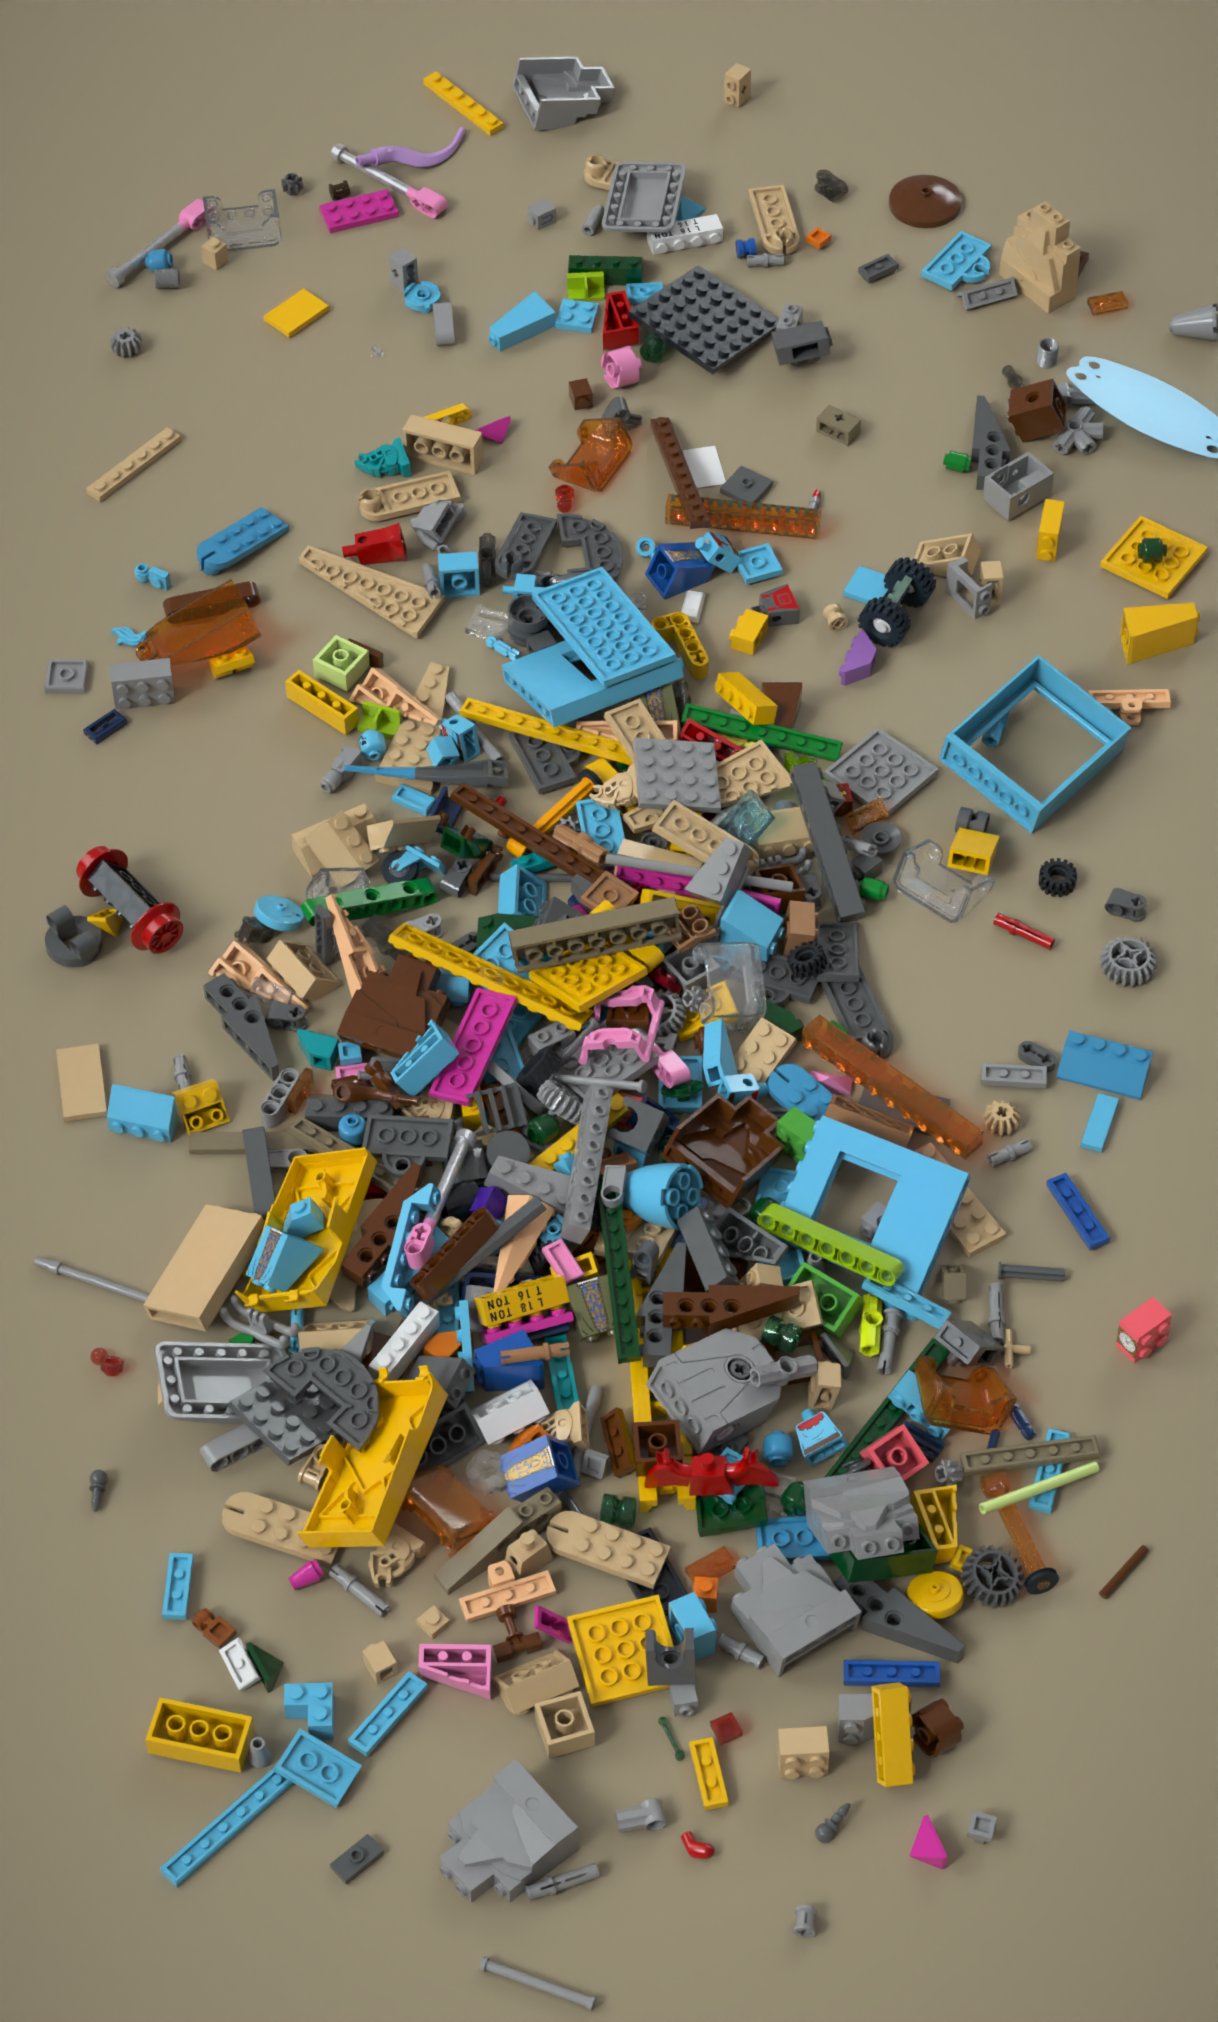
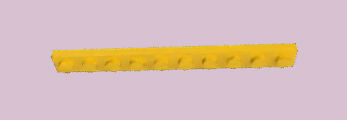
M467 698L459 710L460 716L627 765L633 764L618 740L565 725L554 728L544 719Z

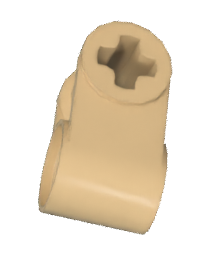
M325 1444L315 1447L298 1475L299 1483L305 1482L314 1486L317 1491L321 1490L329 1472L323 1463L318 1466L319 1455Z

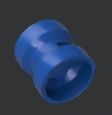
M749 238L747 241L742 239L735 241L737 258H743L747 254H757L754 238Z

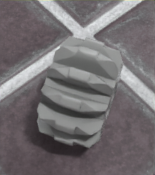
M121 327L120 331L115 330L114 334L111 335V349L116 353V356L122 355L123 358L125 356L131 357L132 354L137 355L138 351L141 350L142 339L136 329L131 330L129 327L123 329Z

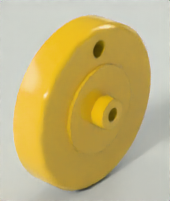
M932 1571V1573L918 1575L909 1583L907 1598L932 1619H941L953 1615L961 1608L964 1601V1590L962 1583L955 1576L946 1572Z

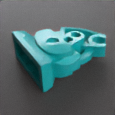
M400 437L396 438L391 445H380L377 450H373L368 454L359 453V461H354L356 468L375 477H381L382 474L395 476L399 472L403 477H412L410 462Z

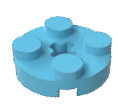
M421 281V284L417 285L412 283L404 291L405 306L412 310L420 311L423 314L431 312V309H433L432 303H440L441 301L439 288L432 282Z

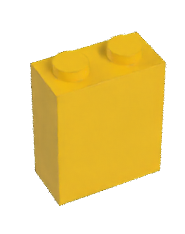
M1045 499L1038 534L1036 559L1052 562L1056 560L1062 530L1064 501Z
M959 827L950 847L947 867L988 875L997 855L1000 836Z

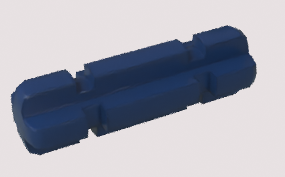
M1014 1400L1006 1403L1005 1409L1008 1414H1011L1010 1417L1017 1428L1021 1430L1023 1437L1028 1441L1036 1437L1037 1432L1031 1427L1030 1421L1024 1412L1020 1410L1018 1403Z

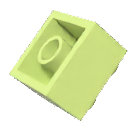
M335 635L313 659L314 676L348 691L370 667L369 651Z

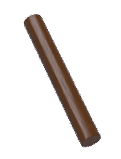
M1144 1545L1140 1546L1099 1592L1102 1598L1106 1599L1149 1552L1148 1548Z

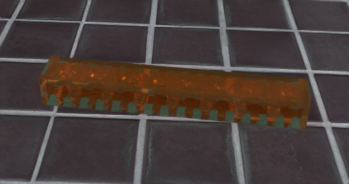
M668 494L665 507V524L689 526L678 496ZM701 497L710 520V525L707 528L819 539L822 509Z

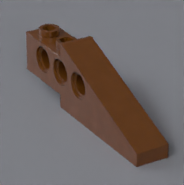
M414 1162L360 1226L362 1238L341 1263L342 1275L363 1288L368 1282H372L375 1279L377 1271L388 1262L396 1229L390 1228L398 1224L403 1201L420 1189L423 1179L420 1165ZM378 1243H385L382 1246H377ZM366 1259H371L370 1262H363Z
M709 1285L708 1292H663V1327L672 1329L708 1328V1336L725 1328L732 1329L798 1307L800 1286Z

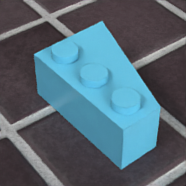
M432 1019L427 1024L430 1028L423 1037L419 1035L416 1038L417 1045L410 1053L406 1052L390 1072L395 1083L410 1096H415L423 1091L425 1086L433 1078H436L448 1064L452 1063L459 1054L450 1036Z

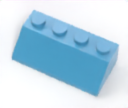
M1069 1030L1062 1052L1057 1079L1140 1100L1151 1068L1153 1052Z

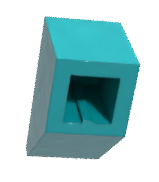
M298 1029V1045L310 1065L332 1071L339 1055V1039L330 1035L314 1033L310 1030Z

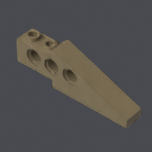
M547 1486L513 1509L508 1506L436 1571L434 1579L449 1595L488 1570L489 1565L505 1559L508 1546L519 1539L524 1532L534 1529L538 1533L549 1526L551 1519L556 1514L562 1512L561 1501Z

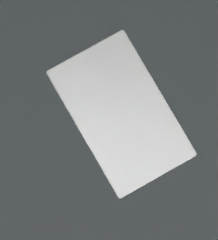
M715 446L683 450L697 488L721 485L726 482Z

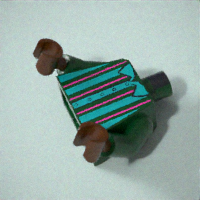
M441 810L437 814L440 815L439 824L443 826L441 848L459 858L484 859L486 852H491L493 848L492 840L477 833L473 827L469 828L467 825L463 829L453 828L451 823H446L450 819L446 813Z

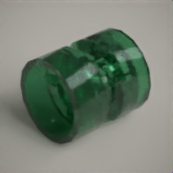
M649 332L640 347V355L648 362L658 363L661 361L669 345Z
M771 1315L764 1327L761 1341L772 1347L778 1345L779 1350L792 1354L798 1346L803 1328L792 1322L786 1324L784 1319Z
M604 1493L600 1521L611 1525L618 1522L620 1526L633 1528L637 1498L623 1496L622 1499H619L617 1495Z

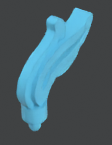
M128 627L111 629L113 635L120 637L117 639V645L119 646L126 644L138 647L152 633L151 630H148L147 632L143 631L140 634H134L133 630Z

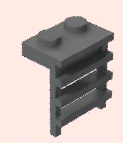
M517 1082L466 1094V1099L475 1097L483 1131L475 1133L476 1137L516 1127L521 1128L528 1124L527 1111L522 1104V1091L518 1087ZM498 1091L501 1093L508 1120V1125L501 1126L493 1095L494 1092ZM488 1094L496 1128H488L481 1095Z

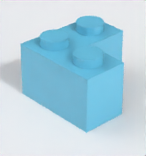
M333 1682L284 1684L286 1719H308L310 1735L319 1740L334 1739Z

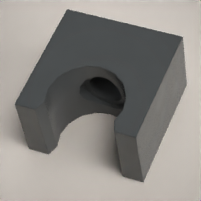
M625 1096L622 1103L630 1111L637 1113V1124L629 1132H619L615 1128H610L607 1136L614 1142L652 1158L670 1117L661 1110Z
M685 1628L683 1642L673 1647L660 1645L656 1641L654 1629L645 1630L648 1686L696 1684L694 1628Z

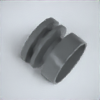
M532 594L520 595L510 602L508 606V631L510 639L515 644L527 647L528 637L547 630L550 632L549 619L532 600Z

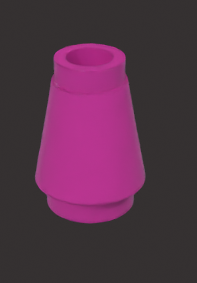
M313 1560L311 1562L307 1561L288 1580L294 1590H297L298 1588L300 1589L321 1581L320 1578L325 1575L317 1561Z

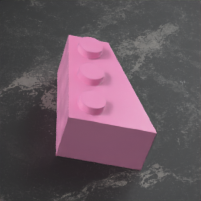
M419 1644L418 1667L421 1677L491 1700V1645Z

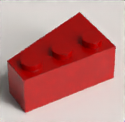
M625 290L607 293L603 350L639 344V326L635 321L627 317L628 311L632 308Z

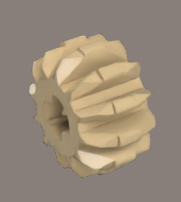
M1003 1099L1000 1103L994 1100L992 1105H987L983 1114L986 1129H991L992 1134L998 1132L1000 1137L1003 1133L1010 1136L1012 1131H1016L1021 1118L1018 1107H1013L1012 1101L1006 1104Z

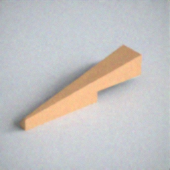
M677 720L655 721L666 740L680 741L678 736L680 733V723ZM607 721L576 722V729L618 740Z

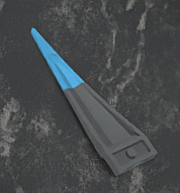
M491 759L425 767L345 765L343 770L461 785L464 782L469 786L486 788L487 784H491L494 787L508 785V762Z

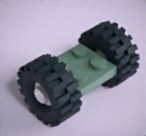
M901 557L898 561L895 560L884 578V587L888 589L887 593L889 594L886 600H884V597L870 599L860 613L857 621L859 622L858 627L865 631L869 639L874 640L873 643H881L883 647L887 644L888 648L893 645L897 646L911 626L909 625L911 620L908 619V613H904L905 609L903 607L899 608V605L906 603L908 607L913 605L914 608L919 605L923 606L935 590L936 579H933L935 575L930 573L931 569L929 567H924L923 562L919 564L917 559L913 558L911 561L909 557H905V559Z

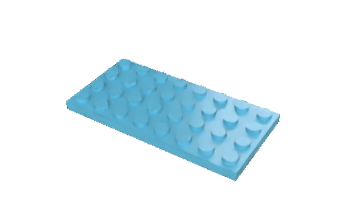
M603 567L532 593V600L604 688L676 660L675 652Z

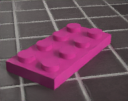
M388 189L319 205L320 213L329 233L399 217L398 209Z
M559 1308L548 1310L547 1315H528L525 1321H507L503 1327L490 1329L484 1327V1332L478 1334L480 1342L489 1344L523 1329L526 1333L574 1321L571 1311Z

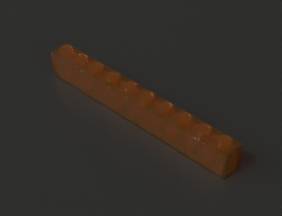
M818 1015L803 1028L802 1043L805 1047L815 1051L823 1060L830 1062L840 1072H844L851 1077L855 1083L862 1085L872 1095L882 1099L887 1106L893 1107L905 1119L911 1120L922 1131L932 1135L937 1142L943 1143L950 1148L954 1154L966 1160L983 1144V1130L823 1016Z

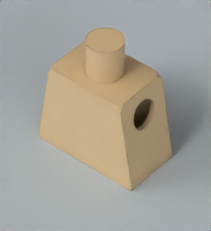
M534 1529L524 1532L519 1539L509 1545L505 1561L509 1563L515 1580L533 1575L553 1560L548 1544Z

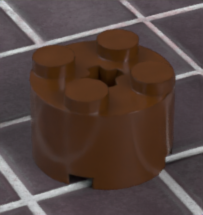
M944 1699L934 1701L911 1714L912 1727H914L916 1732L913 1738L926 1755L931 1756L934 1754V1757H937L961 1742V1730L964 1729L963 1722L958 1716H954Z

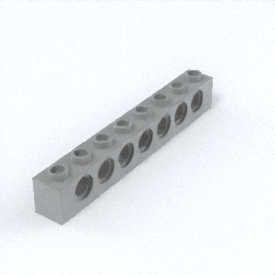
M592 1083L583 1099L560 1238L578 1244L583 1242L591 1228L613 1089Z

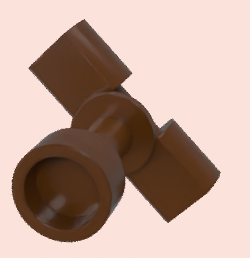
M506 1604L496 1610L499 1622L505 1623L509 1634L505 1639L506 1642L493 1645L497 1663L513 1659L514 1653L526 1650L527 1654L543 1649L539 1632L524 1636L522 1632L517 1631L514 1622L517 1616L514 1605Z

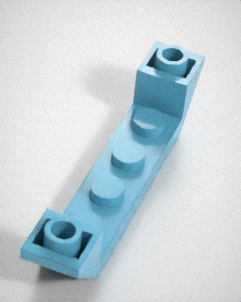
M432 1183L427 1184L403 1201L381 1285L395 1309L406 1318L414 1307V1296L406 1289L399 1288L403 1283L402 1274L404 1267L408 1263L404 1246L412 1228L419 1221V1210L436 1212L437 1205L441 1202V1191Z

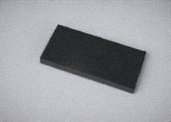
M651 1527L635 1533L659 1542ZM668 1557L654 1589L625 1579L636 1600L659 1594L665 1616L669 1615V1602L688 1594Z

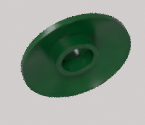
M690 1080L673 1088L663 1086L661 1094L669 1098H677L679 1102H685L690 1100V1096L702 1091L704 1085L701 1081Z

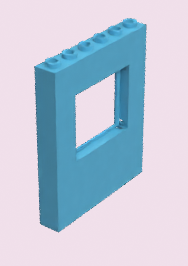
M566 640L501 665L505 683L554 728L684 677L682 670L684 669V663L681 658L676 656V660L604 688L598 679L590 681L571 664L581 659Z
M822 1115L821 1119L817 1120L814 1125L813 1132L815 1133L812 1140H808L804 1152L806 1154L803 1161L800 1160L797 1164L795 1180H792L788 1185L787 1193L789 1194L786 1201H782L780 1205L816 1221L842 1159L896 1180L897 1184L871 1244L852 1236L849 1237L900 1260L904 1265V1272L895 1283L921 1296L972 1177L967 1172ZM771 1234L772 1236H774L775 1238H777V1239L780 1240L781 1242L786 1241V1240H784V1239H782V1238H780V1237H777V1236ZM786 1241L788 1246L795 1250L801 1249V1252L808 1255L811 1253L810 1251L804 1248H801L793 1243ZM822 1257L823 1261H825V1262H827V1263H830V1264L835 1265V1266H837V1267H840V1268H842V1269H844V1270H847V1271H849V1272H852V1273H854V1274H857V1275H859V1276H862V1275H860V1274H858V1273H856V1272H854V1271H851V1270H849V1269H847V1268H845V1267H843V1266H841V1265H838V1264H836V1263H834V1262H832V1261H830V1260H827V1259H825V1258Z

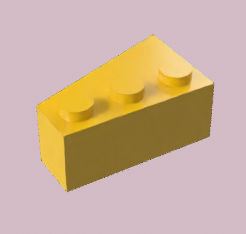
M957 1484L913 1491L910 1498L914 1513L918 1516V1523L938 1550L934 1564L951 1562L957 1549Z

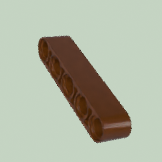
M247 581L169 597L164 600L163 608L168 622L179 623L252 608L261 602L256 583Z
M487 1208L477 1209L412 1277L410 1285L424 1301H428L436 1296L497 1231L499 1223Z

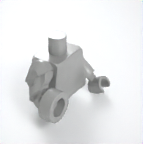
M439 499L429 506L423 507L418 517L411 519L410 524L416 532V537L425 546L433 551L437 550L438 554H443L442 552L450 553L447 545L438 544L444 541L454 522L461 521L467 515V509L462 503Z

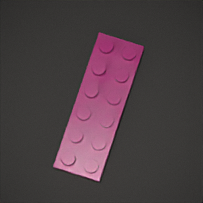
M481 988L476 989L453 1039L459 1054L435 1078L429 1091L430 1098L467 1107L471 1106L474 1097L466 1099V1094L477 1092L517 1004L516 996Z

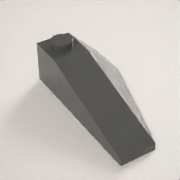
M728 1207L716 1225V1228L722 1235L721 1241L729 1251L730 1257L777 1266L790 1248L730 1207Z

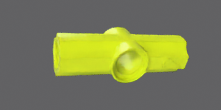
M869 1293L863 1295L864 1302L862 1304L861 1324L859 1327V1352L866 1357L879 1354L880 1332L883 1321L882 1299Z

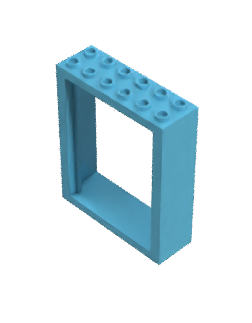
M1038 655L946 736L939 760L1032 834L1123 751L1131 727L1113 714L1110 709L1099 703L1096 698L1085 692L1078 684L1067 678L1063 672L1053 667L1049 661ZM1032 690L1038 692L1104 744L1098 752L1041 803L970 747Z

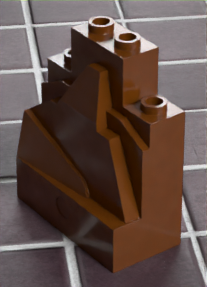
M398 954L390 975L380 970H377V972L369 971L361 989L356 990L337 1031L339 1038L342 1042H349L397 1059H401L406 1052L410 1053L417 1045L416 1038L419 1035L423 1037L430 1028L427 1024L431 1019L442 1027L451 1005L447 993L435 989L441 975L439 968L432 965L428 960H425V962L417 960L418 958L411 954H406L405 956Z
M717 1093L675 1128L661 1157L668 1163L693 1165L702 1178V1190L728 1209V1207L732 1208L759 1182L762 1175L778 1161L786 1146L773 1137L777 1130L779 1118L751 1096H746L734 1106Z

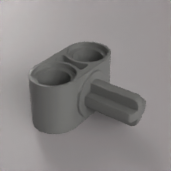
M623 397L613 398L601 417L606 433L610 436L618 435L626 424L640 425L642 423V416L631 414Z

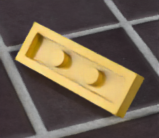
M713 1737L689 1741L704 1811L727 1807L729 1802Z

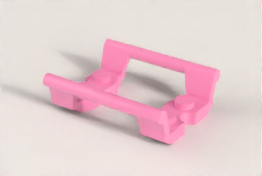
M646 985L631 986L627 990L618 991L595 1004L592 1017L599 1022L603 1005L608 1007H635L641 1003H647L652 1014L651 1024L646 1040L642 1037V1034L628 1028L596 1029L588 1036H585L579 1063L582 1065L587 1064L591 1050H604L609 1045H616L617 1049L634 1048L641 1060L648 1062L651 1057L665 1002L657 997L653 988Z

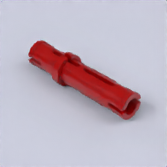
M997 913L993 921V925L1008 930L1009 934L1021 936L1047 950H1051L1054 945V937L1052 938L1036 929L1028 927L1018 919L1013 920L1001 913Z

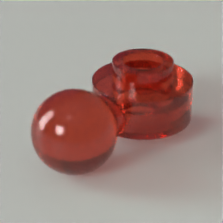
M561 485L555 490V499L558 501L557 508L560 512L567 513L572 509L571 501L574 500V489L569 485Z
M101 1347L95 1348L91 1352V1361L95 1365H99L100 1370L105 1375L117 1376L123 1372V1359L116 1356H108V1352Z

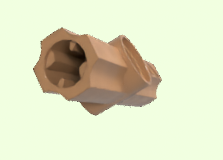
M563 824L558 825L554 829L552 835L554 840L599 867L605 865L606 854H610L609 850L595 843L585 832L577 833Z

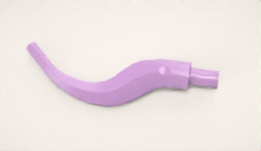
M460 127L452 143L435 153H421L403 146H383L371 149L368 154L356 156L355 162L358 167L368 164L378 166L389 162H400L416 167L433 166L443 162L455 152L466 129Z

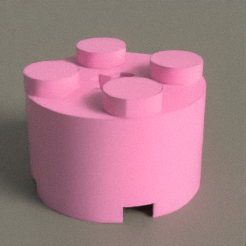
M630 346L611 350L602 355V369L605 368L607 373L604 377L611 388H620L639 382V369H641L642 364L641 360L636 358Z

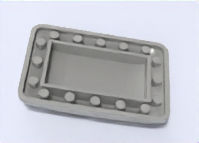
M620 162L616 164L602 219V228L606 231L617 232L671 231L675 226L686 166L683 163Z
M168 1341L158 1343L154 1354L166 1415L171 1419L181 1421L245 1424L228 1407L230 1400L269 1380L270 1378L265 1375L263 1370L278 1358L286 1355L285 1350L274 1348L268 1344Z

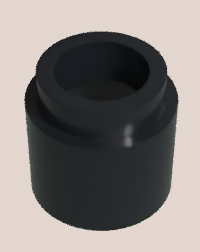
M462 1180L453 1184L441 1212L443 1219L452 1216L463 1223L473 1214L470 1208L479 1191V1187L474 1180L468 1182Z

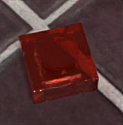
M732 1712L710 1721V1727L720 1745L743 1736V1731Z

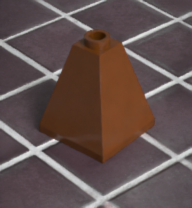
M762 682V692L764 695L778 705L773 725L793 729L801 706L802 682Z

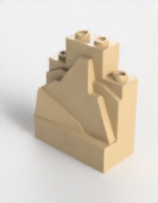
M1045 201L1017 217V225L1014 226L1013 235L1005 241L1000 260L999 275L1004 279L1013 277L1015 286L1019 291L1044 311L1050 313L1076 298L1081 247L1069 239L1070 220Z

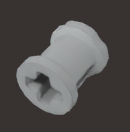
M810 1905L797 1906L795 1908L797 1921L796 1926L793 1928V1933L803 1938L815 1936L814 1917L817 1915V1909Z

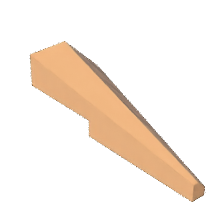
M371 668L363 684H357L349 699L351 702L359 704L367 701L401 711V716L436 726L442 722V719L379 668Z
M330 894L325 899L328 911L332 916V926L351 997L353 998L356 990L361 989L369 971L377 972V970L385 972L386 968L384 965L380 966L373 956L375 952L357 926L353 927L347 918L349 913L346 909L342 910L337 903V895Z
M241 939L234 940L224 955L216 960L208 972L210 975L217 977L225 973L244 989L282 1003L301 1005L304 1007L305 1012L311 1008L310 1004L297 997L296 991L288 986Z
M508 1195L505 1220L530 1201L533 1196ZM542 1202L547 1209L500 1247L493 1292L505 1289L509 1284L513 1283L517 1270L523 1267L535 1248L537 1238L541 1232H545L547 1222L551 1216H555V1208Z

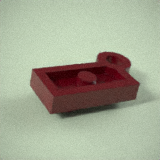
M657 966L647 974L676 994H679L683 988L676 983L677 978L669 973L664 975L665 970L660 966Z

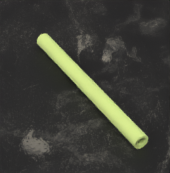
M1093 1461L980 1503L979 1510L985 1515L1099 1472V1465Z

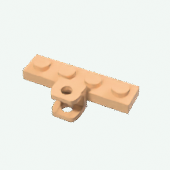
M1169 689L1088 691V694L1096 698L1104 707L1120 709V719L1128 725L1140 724L1142 709L1170 708L1171 706Z
M501 1561L488 1566V1584L490 1589L459 1598V1604L465 1621L468 1623L496 1614V1610L506 1604H512L515 1608L555 1595L556 1589L548 1570L515 1580L509 1563Z

